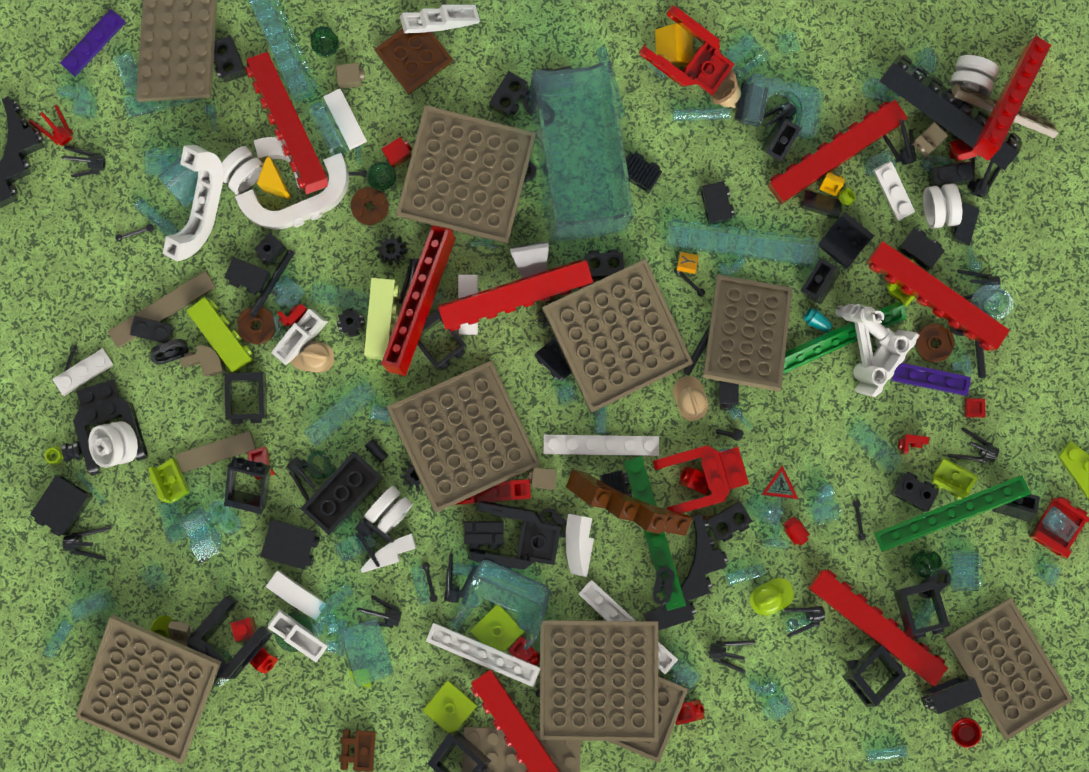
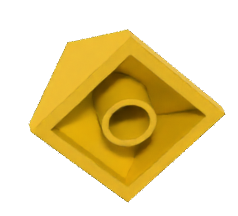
M676 23L656 29V55L660 54L674 66H686L693 56V35Z
M267 157L257 182L258 186L263 192L287 200L292 199L276 164L270 157Z

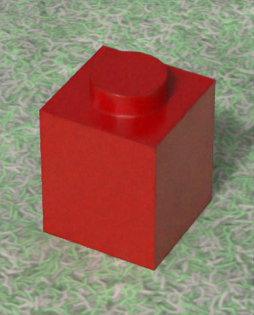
M399 137L381 150L392 168H395L411 158L410 151L413 149L407 140L403 141Z
M254 617L230 623L235 642L248 639L257 631Z

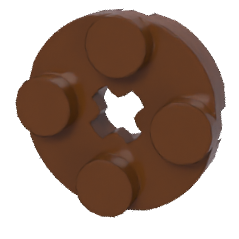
M373 187L361 188L351 200V211L359 223L373 226L387 217L389 203L386 195L379 189ZM372 202L375 208L367 211L365 204Z
M249 307L238 317V333L244 341L250 344H264L275 334L277 328L275 318L270 311L263 307L258 315L254 317L249 314L253 307ZM254 321L257 323L259 321L261 322V328L259 330L252 329L254 327V325L252 324Z
M930 324L919 331L915 349L924 361L937 363L951 355L955 346V340L949 329L939 324ZM932 338L935 341H939L937 349L930 345Z

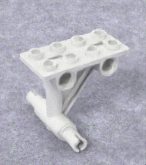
M860 304L839 305L838 308L840 309L836 308L835 310L836 315L855 323L862 363L857 364L853 370L854 377L860 382L855 391L860 394L876 397L882 392L887 380L894 375L897 366L904 361L907 352L914 347L919 334L904 330H897L894 333L889 328H885L880 324L881 320H884L883 312L875 311L872 307L861 306ZM869 332L876 337L875 344L878 349L874 354L872 352Z

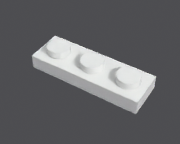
M889 161L874 169L873 172L896 220L900 221L914 213L915 210L893 163Z
M102 348L52 380L61 394L65 396L114 364Z

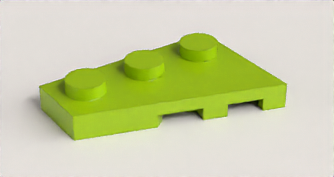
M1070 441L1058 458L1089 500V454Z

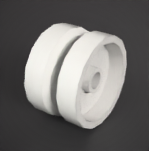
M975 55L960 56L957 60L956 72L952 75L950 86L953 87L954 83H957L983 95L990 96L994 86L992 81L996 79L999 67L996 63Z
M246 146L234 150L222 162L223 182L229 183L228 187L236 195L246 192L258 181L264 165L258 158H253L254 154Z
M944 184L941 189L938 186L926 187L923 193V206L928 226L931 229L943 227L944 223L947 226L959 225L962 220V202L956 184Z
M118 421L109 425L96 426L89 435L88 442L91 456L100 467L108 468L117 464L129 463L136 457L138 449L137 438L131 426L126 422Z
M391 486L364 516L370 523H375L383 517L378 523L377 528L385 534L393 527H396L413 506V503L406 497L395 504L401 492L394 486Z

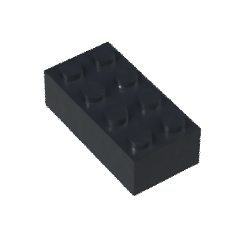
M353 451L300 509L328 535H332L381 483L384 477L357 452Z

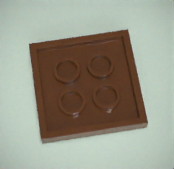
M402 28L374 49L408 95L454 62L432 32L404 33Z

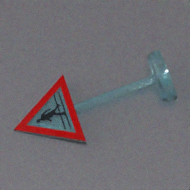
M782 465L761 494L777 497L774 537L764 538L762 542L763 547L772 549H789V541L779 538L782 498L799 500Z

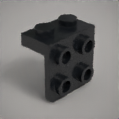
M844 212L825 234L818 246L844 268H848L861 250L873 239L874 235Z
M554 335L534 355L537 361L542 366H545L554 378L563 381L572 372Z

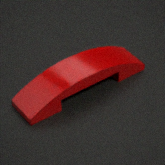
M530 479L504 481L455 505L477 503V501L496 502L531 499Z

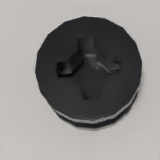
M74 441L73 444H62V455L65 462H70L72 459H83L79 441Z

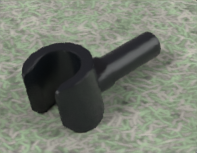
M737 428L734 429L733 433L716 429V434L728 436L735 441H740L744 435V432Z

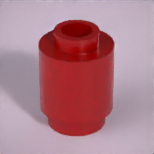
M795 516L782 524L783 530L794 545L798 544L801 546L809 540L808 536L810 533L800 519L797 520Z

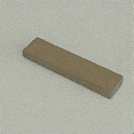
M251 431L176 455L181 472L185 473L255 450L256 446Z

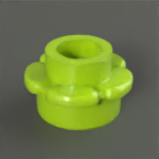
M850 188L841 189L838 198L843 205H853L856 196Z
M57 446L48 448L45 452L46 462L53 465L61 463L63 459L61 449Z

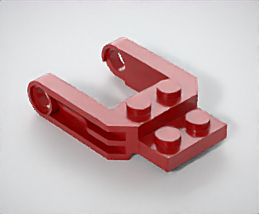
M672 5L666 15L701 41L702 46L698 47L684 67L683 72L660 54L656 55L646 45H643L638 53L681 87L698 85L712 96L735 64L720 53V43L716 36L682 10Z
M706 445L652 461L654 470L702 458V466L707 484L712 492L711 495L666 507V510L685 513L724 502L731 489L750 484L739 447L720 452Z

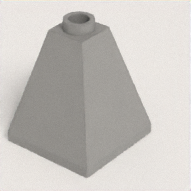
M547 241L510 247L511 255L522 278L546 271L549 250Z

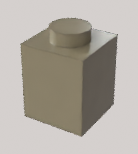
M359 63L336 65L337 81L340 89L362 86V80H365L364 69L360 68Z
M534 467V471L529 472L530 483H532L531 487L554 490L557 470Z

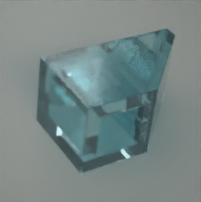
M828 481L820 484L809 505L814 525H821L840 519L839 514H841L838 503L834 502L833 495H835L833 486L829 485Z

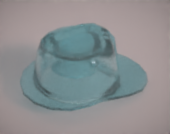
M993 285L981 286L972 297L973 305L996 320L1008 316L1014 306L1011 294Z

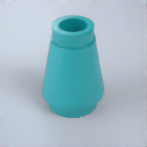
M811 307L803 317L807 325L825 333L829 332L833 326L817 308Z

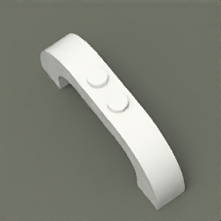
M186 145L183 147L180 163L195 172L198 171L191 215L188 223L179 233L166 236L163 254L175 261L189 258L208 239L215 222L223 184V166L220 159L215 154L196 145Z
M341 153L324 159L323 161L329 174L328 187L320 194L285 209L269 211L263 208L253 189L237 195L235 198L242 212L252 222L263 228L279 230L291 226H302L305 224L304 221L308 219L316 220L322 217L323 213L333 209L343 199L349 184V172L345 159Z

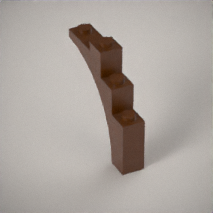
M572 470L566 485L567 489L590 506L604 508L618 519L633 521L648 532L659 534L667 532L686 536L693 519L688 515L666 510L631 497L608 486L587 472Z

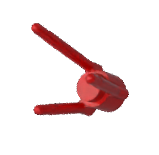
M54 105L64 128L62 126L56 127L43 112H40V115L53 129V135L34 121L29 120L31 125L53 140L56 145L64 146L73 138L71 135L73 131L69 128L58 105Z

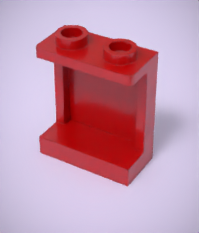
M1064 497L1051 500L1029 537L1061 558H1068L1072 552L1069 550L1085 523L1089 522V517L1085 510L1079 507L1074 508L1070 505L1071 502Z

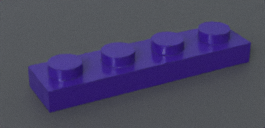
M110 9L60 64L76 77L126 24L125 20Z
M900 363L895 369L891 381L968 396L971 377Z

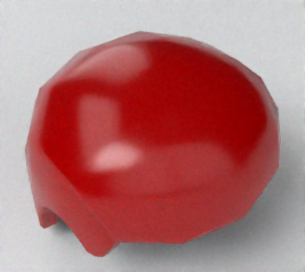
M962 717L953 724L951 734L957 745L969 748L974 747L980 742L982 729L976 720L970 717Z

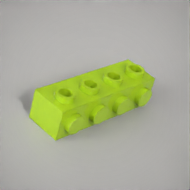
M204 297L186 310V312L230 371L237 373L253 361V358L250 356L253 353L247 345L243 346L239 341L241 337L235 329L232 331L229 328L230 322L225 315L220 316L217 312V309H219L217 304L212 299L209 301Z

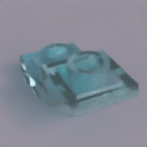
M131 52L114 57L113 61L127 93L136 92L138 68Z
M178 500L172 504L163 503L158 505L157 507L164 523L163 528L169 544L187 538L188 533Z

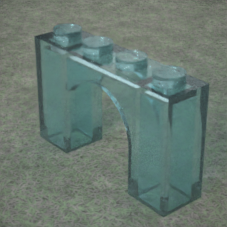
M760 73L752 74L747 79L739 123L758 127L763 123L768 98L772 95H783L792 101L797 110L795 124L802 128L797 137L811 140L817 136L824 91H820L817 87L813 86L803 87L797 82H783L780 78H766L765 75Z

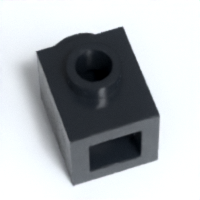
M269 233L254 250L258 252L256 257L264 264L269 262L272 265L287 248Z

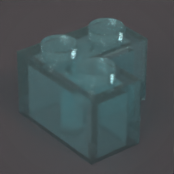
M203 507L181 517V525L190 539V549L199 563L221 552V538L223 537L218 527L215 528L212 524L213 518L209 511L205 512Z

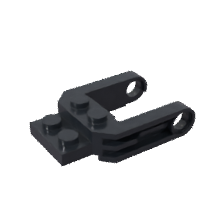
M114 379L76 391L81 408H79L75 415L73 423L87 470L91 476L100 474L102 471L100 466L93 460L89 450L90 426L100 425L123 417V421L131 426L137 438L136 460L141 461L148 458L147 448L134 405L120 398Z
M477 501L476 511H484L495 516L522 520L524 523L521 527L517 550L518 556L469 548L467 559L525 570L534 562L555 565L561 526L543 523L535 510Z
M232 595L223 598L188 638L189 648L221 661L212 689L222 679H236L272 636V633L265 626L260 627L231 661L212 643L208 642L210 637L229 617L228 614L235 607L236 603H238Z

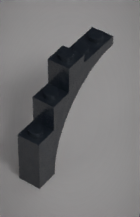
M9 96L2 99L7 115L8 135L5 151L0 161V208L18 200L16 196L18 191L12 182L31 174L29 170L31 164L25 156L44 148L42 143L44 138L41 132L29 126L26 118L21 116L20 111H22L19 102L17 100L14 101Z
M701 514L692 516L696 546L691 568L681 585L686 606L667 611L666 605H660L643 614L645 621H658V631L694 620L693 615L696 614L693 602L689 603V600L711 593L710 588H712L709 577H705V574L727 567L728 558L725 551L722 552L720 548L712 549L715 544L712 536L707 534L706 528L709 526L706 517H702Z

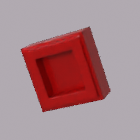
M965 398V418H985V398Z

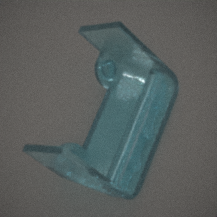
M485 560L476 568L465 591L455 620L459 621L469 607L477 608L481 605L483 599H486L518 613L517 625L522 630L528 632L524 649L528 650L539 635L550 597V590L542 583Z

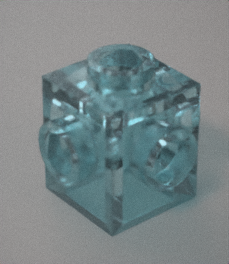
M286 275L271 291L276 296L274 301L281 307L286 305L290 309L297 305L306 293Z

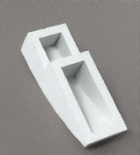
M341 89L323 96L349 149L351 150L367 142Z
M458 275V298L478 292V275ZM478 323L460 325L459 335H478Z
M308 309L300 321L292 325L271 353L287 365L318 335L328 321L316 310Z
M568 514L566 553L570 573L587 577L594 538H589L592 518Z
M413 533L398 538L393 543H389L374 554L380 566L377 567L370 558L361 568V572L364 573L400 562V553L417 548Z
M280 570L274 574L266 585L269 590L314 620L319 617L327 606L324 601Z
M280 609L268 624L270 630L315 662L318 661L328 647L307 628Z

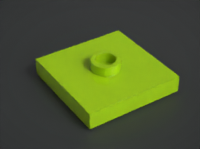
M498 603L470 630L481 643L505 652L525 632Z
M448 680L422 711L449 733L459 729L477 707V704Z

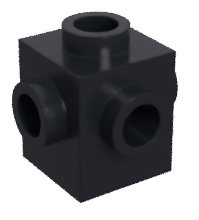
M353 308L342 311V314L338 315L339 321H336L339 332L343 331L345 336L355 337L364 331L365 319L363 314H359L357 310H353ZM353 319V323L348 325L347 320Z

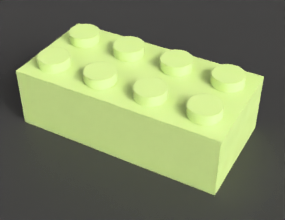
M371 278L364 355L368 359L383 360L395 327V318L398 319L399 307L396 304L397 300L401 298V288H399L395 280Z

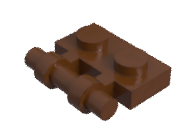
M343 729V735L340 737V744H342L341 755H339L340 769L348 770V762L354 763L353 771L373 772L376 731L356 730L355 738L350 737L351 730ZM350 745H355L354 756L349 755Z

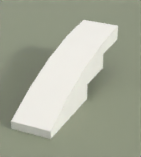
M441 5L439 9H422L420 13H402L400 15L404 33L442 31L480 22L476 5Z

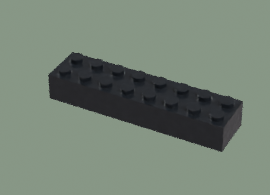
M899 54L880 79V82L973 148L989 115L982 110L978 111L974 108V105L955 98L951 88L947 89L943 86V82L940 79L932 78L923 67L915 66L909 57ZM1008 132L1000 149L990 160L1005 170L1020 152L1023 143L1020 141L1021 138L1013 132Z

